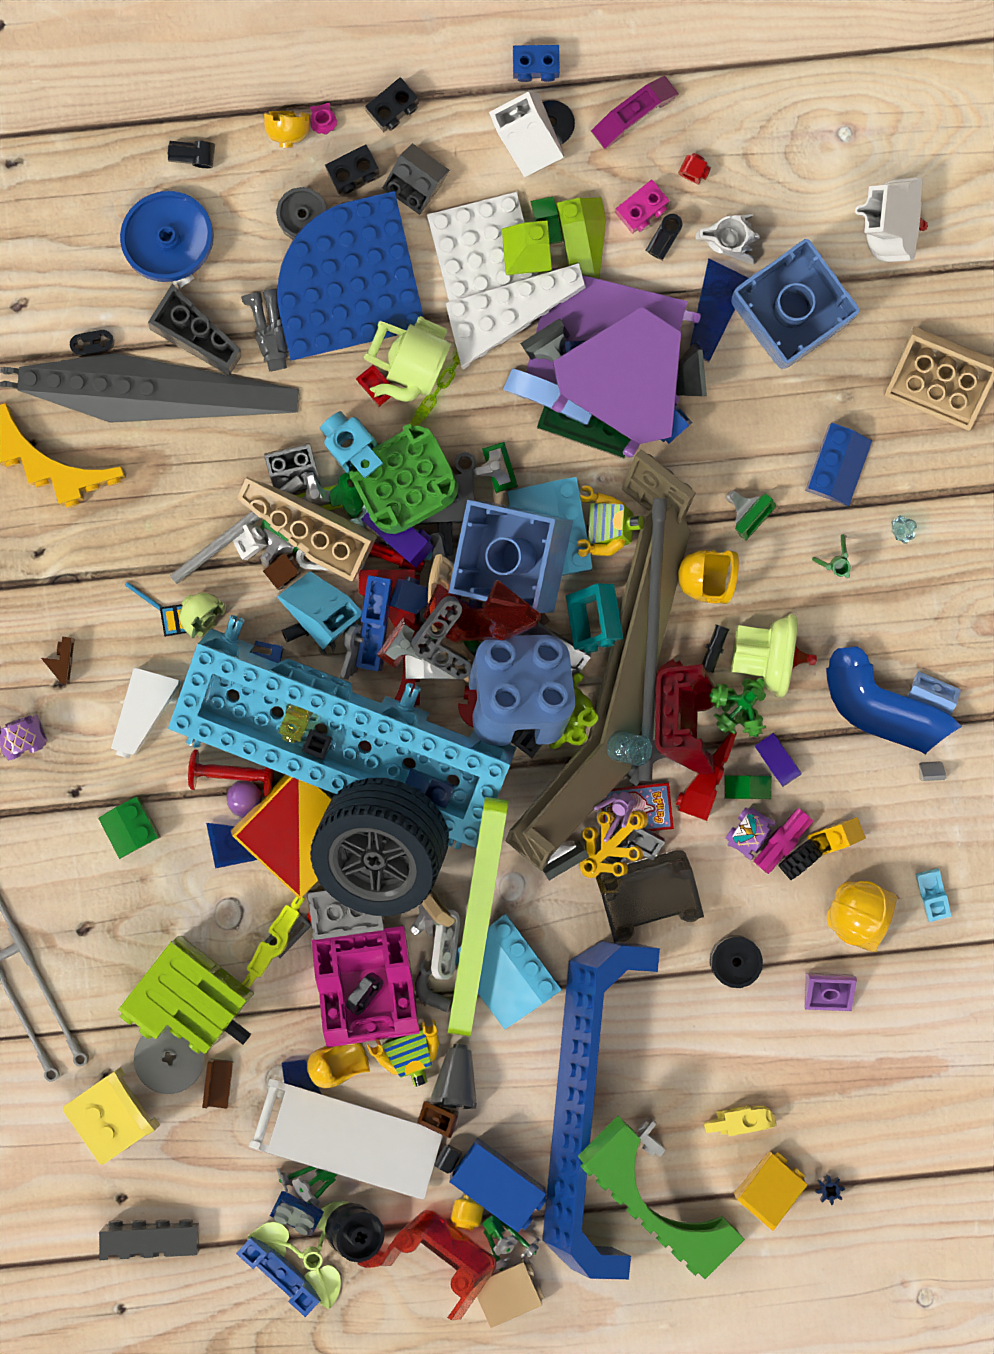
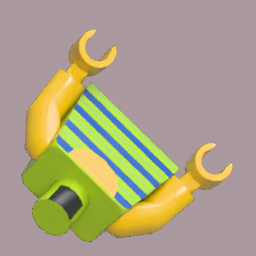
M590 486L582 487L581 490L588 492L590 496L580 495L581 501L587 503L593 500L594 503H590L588 540L581 539L577 542L578 547H585L586 549H579L578 555L586 557L589 553H592V555L612 556L625 545L632 542L633 530L643 529L642 516H634L633 512L626 507L624 502L600 492L594 494Z
M433 1019V1025L430 1027L426 1026L423 1021L422 1028L419 1029L420 1034L397 1037L383 1042L382 1045L380 1040L376 1039V1047L371 1048L367 1044L369 1053L391 1074L399 1075L400 1078L410 1075L415 1087L428 1082L424 1069L432 1066V1062L436 1059L438 1053L439 1039L436 1021Z

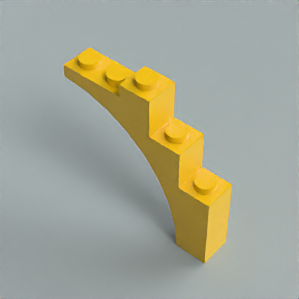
M6 403L0 405V465H5L6 468L19 465V461L22 460L28 484L31 486L35 485L36 488L47 486L49 481L52 480L58 504L61 506L65 505L66 508L79 505V501L84 500L82 490H85L86 493L99 490V485L106 483L108 486L122 483L121 479L126 478L124 469L121 466L104 470H84L66 466L49 459L25 438L14 420L10 407Z

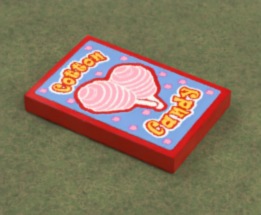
M669 783L613 788L601 801L603 802L610 798L613 793L619 795L622 792H627L637 802L632 811L642 810L648 816V824L644 828L650 831L674 829ZM613 802L601 808V812H611L615 820L617 815L613 812ZM604 814L603 820L605 822L608 821V817ZM624 816L621 818V820H620V822L618 823V825H617L616 829L614 830L613 834L615 833V831L617 830L618 826L620 825V823H621L622 820L624 819ZM634 816L633 821L635 823H638V819Z

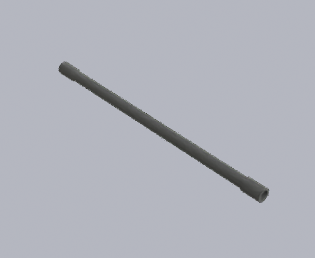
M653 498L652 505L653 527L641 756L638 780L652 781L653 774L652 752L664 524L667 509V499Z

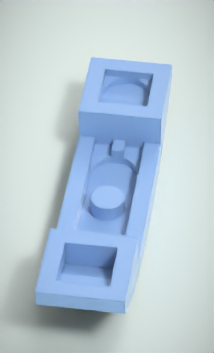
M513 368L503 388L504 391L523 399H529L552 409L554 402L560 395L558 385ZM570 400L567 401L564 409L560 412L588 425L592 414Z

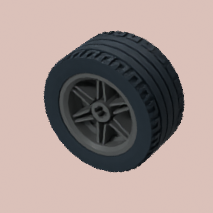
M389 778L357 780L344 786L331 799L312 840L310 851L312 868L323 888L346 907L373 916H392L408 912L427 899L434 887L448 850L449 833L446 821L431 799L413 786Z

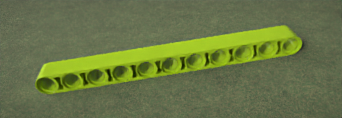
M485 797L448 1027V1033L471 1037L509 800Z

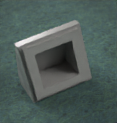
M942 762L919 763V777L921 781L947 779Z

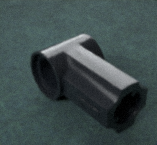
M169 141L168 162L192 164L198 168H213L215 144L207 141H195L194 143Z
M676 214L666 215L645 251L663 261L682 229V219ZM675 220L678 224V229L669 231L665 226L666 221Z

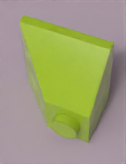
M548 221L526 222L502 228L506 275L552 271Z

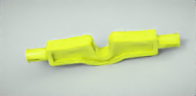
M296 896L290 906L285 905L280 915L269 927L268 931L277 938V944L272 946L265 941L259 944L251 962L247 966L249 973L242 985L250 989L255 979L263 976L271 961L286 949L289 942V932L300 916L298 910L305 898L299 899Z

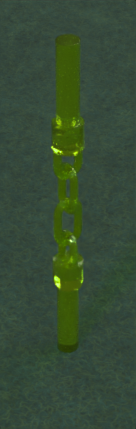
M458 352L452 358L455 362L453 366L446 368L438 378V387L435 392L426 396L415 411V416L409 423L412 426H419L422 420L427 418L437 403L436 396L439 391L447 388L454 379L455 368L458 365L461 366ZM448 372L452 376L444 385V382H441V380ZM430 398V401H433V403L428 408L424 404Z

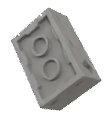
M326 890L307 893L308 902L310 901L307 916L311 921L312 930L314 929V940L385 929L383 916L360 913L346 907L334 899Z

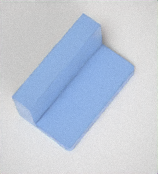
M918 671L907 698L936 707L951 715L957 705L961 689Z

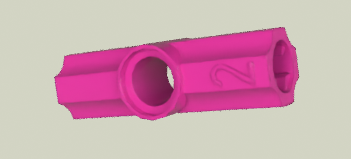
M797 808L784 825L778 827L767 841L768 844L753 862L767 874L772 872L784 856L786 857L797 845L798 839L811 825L813 820Z

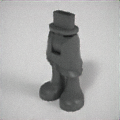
M277 289L263 291L270 319L269 325L266 324L261 292L241 296L243 304L250 306L257 328L255 339L264 357V362L268 364L269 372L287 368L285 360L288 357L285 354L287 353V344L279 315Z

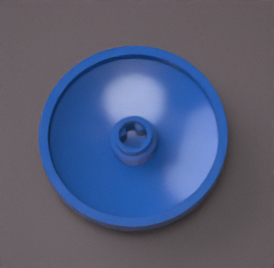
M175 191L156 192L139 200L125 216L120 231L121 248L130 266L143 277L158 282L178 281L196 272L207 260L214 239L213 226L204 207L191 196Z

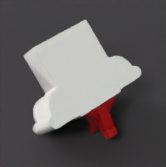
M921 177L895 179L886 182L884 185L869 186L866 203L856 207L855 213L865 217L864 233H866L872 255L878 260L900 262L913 261L915 259L919 230L925 231L928 227V222L920 218L923 184Z

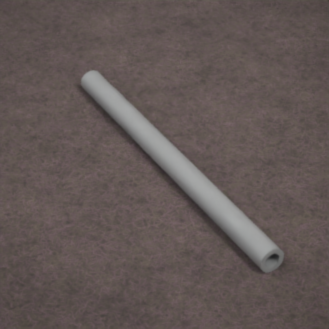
M297 475L281 487L280 490L293 494L304 485V482ZM252 511L174 571L170 575L172 580L176 584L181 582L242 534L245 524L253 525L261 518Z

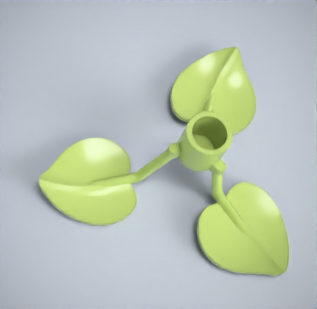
M347 1201L331 1202L323 1206L320 1212L318 1211L315 1225L320 1230H323L318 1246L308 1247L304 1252H301L291 1243L287 1242L289 1239L287 1228L283 1224L274 1221L262 1224L248 1235L247 1238L249 1240L252 1236L262 1241L283 1257L286 1254V1247H289L299 1258H303L304 1266L311 1270L304 1277L321 1299L319 1304L327 1309L334 1305L339 1295L341 1279L339 1272L334 1266L324 1265L320 1268L322 1265L320 1251L326 1236L325 1226L328 1217L340 1205L351 1203Z

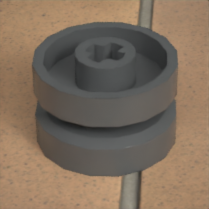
M305 187L293 188L284 193L278 202L276 209L277 221L283 233L293 240L308 222L327 210V207L321 195L313 189ZM304 210L307 213L304 218L298 217L300 216V211Z

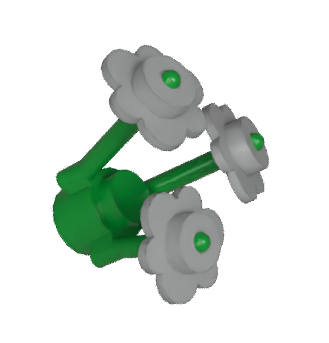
M495 1215L482 1223L485 1228L483 1233L488 1239L496 1261L487 1265V1268L493 1267L494 1271L498 1269L500 1271L503 1270V1267L507 1266L506 1261L511 1260V1257L500 1260L499 1255L510 1253L518 1241L526 1248V1251L521 1255L522 1259L526 1255L529 1258L532 1255H536V1251L539 1248L536 1244L540 1241L539 1238L530 1245L519 1233ZM504 1228H506L512 1234V1236L504 1238L502 1236L506 1232ZM493 1238H494V1239H496V1238L499 1239V1241H498V1243H497L496 1246H495V1243H494Z

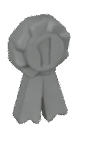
M355 624L350 626L345 634L344 645L348 652L340 675L342 679L349 680V677L358 671L356 663L359 644L364 642V638H361L362 625Z

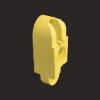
M746 1105L717 1111L718 1119L703 1123L706 1133L720 1131L721 1135L728 1134L729 1137L765 1130L777 1125L775 1114L764 1105L752 1107Z

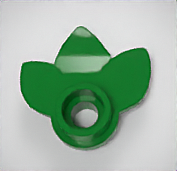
M344 473L339 477L338 485L330 491V505L339 506L342 504L347 514L351 518H355L361 512L364 503L354 483L352 482V487L348 486L347 481L351 480L350 475Z

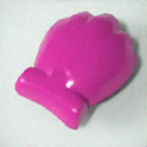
M330 103L310 107L312 112L310 121L312 130L324 135L333 131L337 125V119L330 110Z

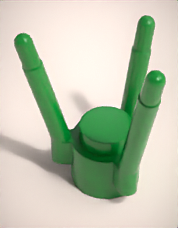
M841 534V555L835 556L830 563L813 557L812 561L825 567L827 570H832L839 577L845 576V578H849L851 565L847 560L848 553L845 535Z

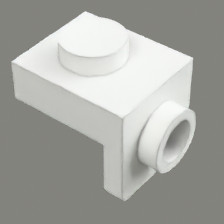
M245 524L243 526L244 532L233 540L242 560H248L267 546L262 529L251 524Z
M653 1119L649 1122L645 1120L637 1130L640 1141L644 1144L642 1148L651 1156L657 1154L661 1157L666 1150L665 1147L649 1134L657 1123Z

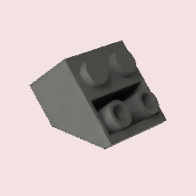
M412 143L400 154L382 188L387 192L395 191L396 198L420 215L439 190L450 170Z

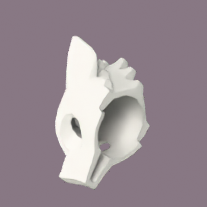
M754 214L732 215L722 218L711 227L700 229L696 233V240L706 241L709 247L716 253L754 265V258L745 253L752 251V247L749 244L760 239V235L754 233L751 230V223L746 221L753 217Z

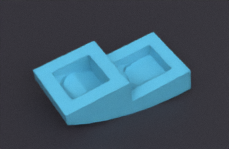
M936 868L917 873L916 879L928 921L933 922L952 917L940 870Z

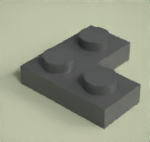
M622 822L618 826L613 836L622 828ZM646 828L634 829L618 847L630 848L639 846L643 851V856L654 860L664 845L665 838ZM608 856L605 860L612 864L616 862L625 863L627 857Z

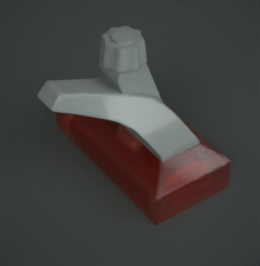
M402 617L376 656L395 669L405 655L422 660V658L415 654L411 646V642L420 628Z

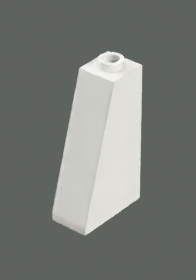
M138 668L133 669L111 749L117 750L116 755L129 758L130 754L137 755L181 684L180 680Z

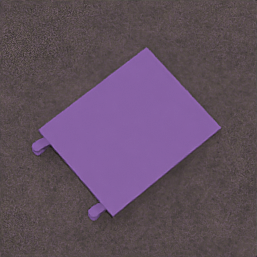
M583 275L586 288L564 303H559L550 309L549 313L543 317L540 316L536 333L560 318L570 334L566 338V342L588 340L640 307L650 311L679 331L683 320L699 323L701 315L686 311L688 301ZM565 344L563 346V355L566 354ZM537 358L529 359L526 373L558 385L551 361L547 359L537 360ZM675 395L676 404L679 403L680 396Z

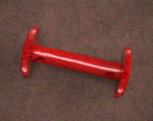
M198 749L191 752L188 765V786L191 790L196 788L197 777L206 776L208 778L242 781L259 780L264 782V796L270 794L274 782L273 769L268 767L256 769L216 764L203 765L199 763Z

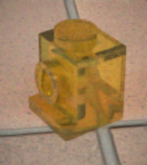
M290 704L278 731L279 734L283 735L282 739L289 743L300 742L313 712ZM294 724L296 725L297 729L290 727L289 725Z

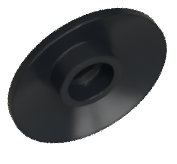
M555 100L542 102L548 117L556 120V124L552 125L561 145L573 134L575 127L574 115L570 108L562 102Z

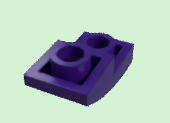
M774 733L755 745V748L782 787L802 775Z

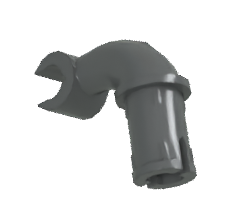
M425 959L419 967L420 972L415 982V992L419 1000L424 1003V1006L429 1005L447 1012L451 999L433 992V989L428 987V979L432 971L426 972L424 969Z

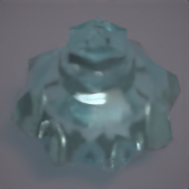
M902 515L892 520L891 532L895 535L896 540L907 544L915 538V529L917 528L915 521Z

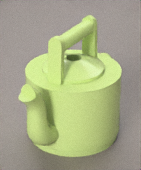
M422 316L418 317L415 326L410 324L407 331L379 321L377 332L367 354L364 355V359L388 371L386 379L405 388L390 384H379L370 388L375 393L374 397L386 394L396 400L409 402L416 399L419 394L429 396L451 346V343L444 339L448 330L424 319ZM390 331L400 336L392 343L388 353L387 364L377 359L376 355L386 332Z

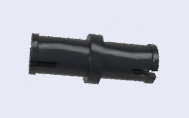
M715 624L711 640L705 647L707 651L702 662L705 670L714 673L720 653L723 654L724 652L722 648L730 629Z

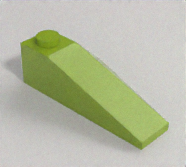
M602 197L575 198L557 202L556 208L568 266L579 263L582 275L600 279L606 227Z

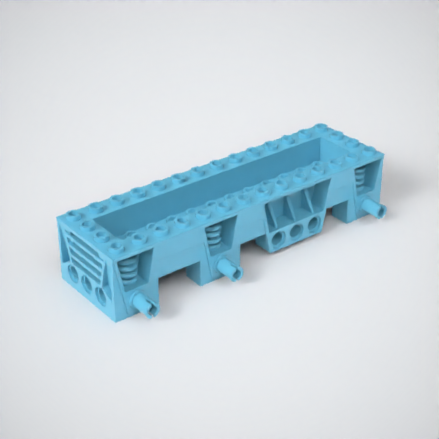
M235 615L230 616L225 633L211 628L197 644L168 727L172 731L188 736L186 743L189 746L194 742L193 747L200 748L201 742L335 794L344 786L366 778H389L405 783L411 768H407L403 760L408 757L412 758L416 762V766L413 768L446 782H448L447 777L449 775L459 777L460 783L455 785L446 809L438 805L436 806L446 821L449 833L448 846L452 847L454 840H456L455 849H460L462 843L477 848L485 797L498 798L516 751V746L511 744L507 746H492L480 740L474 730L471 736L467 737L428 722L429 712L414 707L421 690L417 685L411 694L413 684L407 683L401 701L385 696L383 702L379 703L353 693L352 683L291 659L276 663L252 653L255 645L238 639L245 620L241 617L237 620L238 616ZM234 689L238 691L240 698L238 700L230 699L228 690ZM275 706L282 708L284 715L282 717L274 716L272 708ZM319 723L326 725L328 732L325 735L333 738L324 760L302 751L310 729L316 731L315 726ZM364 740L368 741L372 749L370 751H363L359 743Z

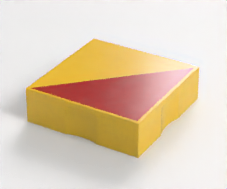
M285 774L272 788L270 794L261 803L253 807L231 830V834L290 891L301 899L318 881L310 859L311 844L331 798L321 788Z

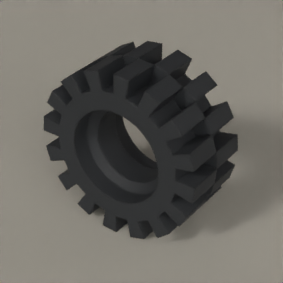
M811 839L807 840L779 864V868L790 880L795 879L813 865L823 853Z

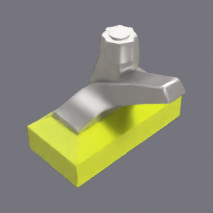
M313 472L306 474L307 492L295 496L329 511L343 508L342 504L339 506L330 505V491L337 485L322 488Z

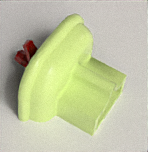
M789 614L785 618L775 620L769 629L737 626L731 673L760 676L764 680V687L774 692L776 697L781 698L786 696L788 692L792 669L802 663L815 665L817 655L806 654L797 648L798 620L795 614Z

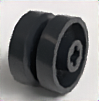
M729 935L721 938L714 944L710 952L709 965L712 973L722 984L730 988H743L751 985L758 979L763 968V958L760 949L754 942L741 935ZM734 958H738L741 960V963L734 966L732 961Z
M347 1203L340 1205L328 1217L325 1226L326 1239L330 1246L351 1262L360 1263L371 1259L383 1245L385 1237L383 1224L377 1216L361 1204Z

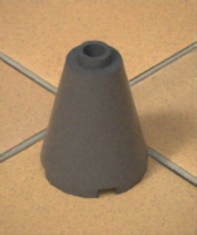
M453 1044V1048H448L430 1097V1103H433V1105L448 1108L462 1107L464 1105L463 1109H476L477 1101L472 1052L467 1049V1045Z

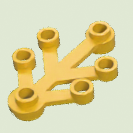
M642 810L632 811L626 827H622L612 838L610 836L607 842H604V837L611 827L614 817L609 811L600 812L597 820L601 825V850L597 854L596 839L598 837V830L592 826L586 827L583 830L582 836L586 840V852L589 856L580 862V870L585 877L595 878L601 872L613 873L615 876H623L627 873L628 867L624 862H616L614 864L602 863L608 856L627 857L631 861L642 858L643 851L639 846L630 848L618 847L634 829L638 830L647 826L648 816ZM604 814L608 817L607 822L603 820ZM634 816L638 819L637 824L633 821ZM589 830H591L593 833L592 838H590L588 835ZM633 850L637 851V857L633 856ZM588 863L592 865L591 871L588 868ZM618 865L622 867L621 873L617 870Z

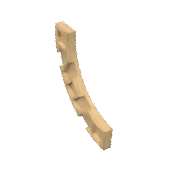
M442 554L435 556L428 586L429 616L443 598L451 595L448 592L454 563ZM441 622L433 623L431 626L433 632L440 631L443 624ZM454 623L441 643L465 656L472 667L475 657L465 644L460 642ZM441 652V653L443 654L444 658L446 659L447 656H448V653H447V652ZM452 661L457 670L465 668L464 665L459 666ZM469 676L464 678L466 682H469Z

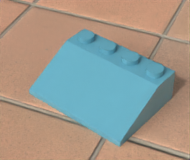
M577 477L507 491L511 507L573 520L562 576L592 571L590 553L586 557L578 555L579 549L584 550L586 548L578 547L577 542L581 539H588Z
M505 913L488 926L478 994L502 1027L507 1029L560 992L561 987ZM461 946L457 948L455 961L457 965L459 964Z

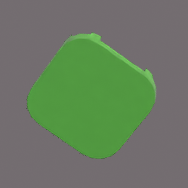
M412 424L402 426L404 431L372 448L371 450L381 460L383 465L366 479L353 464L351 471H349L350 479L354 483L370 515L369 517L385 533L397 534L413 527L447 508L453 503L458 494L459 485L457 478L438 441L428 428L422 426H412ZM367 460L361 463L362 468H368L370 465Z

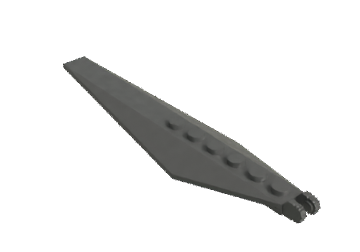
M117 353L22 366L19 369L0 367V373L18 375V383L2 381L0 382V388L17 389L20 392L110 423L297 413L299 389Z

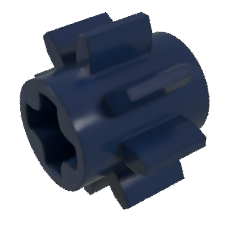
M827 1174L826 1180L823 1182L819 1179L817 1180L820 1188L816 1189L815 1192L817 1194L822 1193L820 1197L822 1203L827 1199L833 1205L835 1199L842 1200L840 1191H844L845 1187L837 1185L840 1182L838 1177L833 1181ZM827 1186H829V1187H832V1186H833V1189H834L835 1191H834L833 1194L830 1193V1192L827 1193V1191L825 1190V1188H826Z

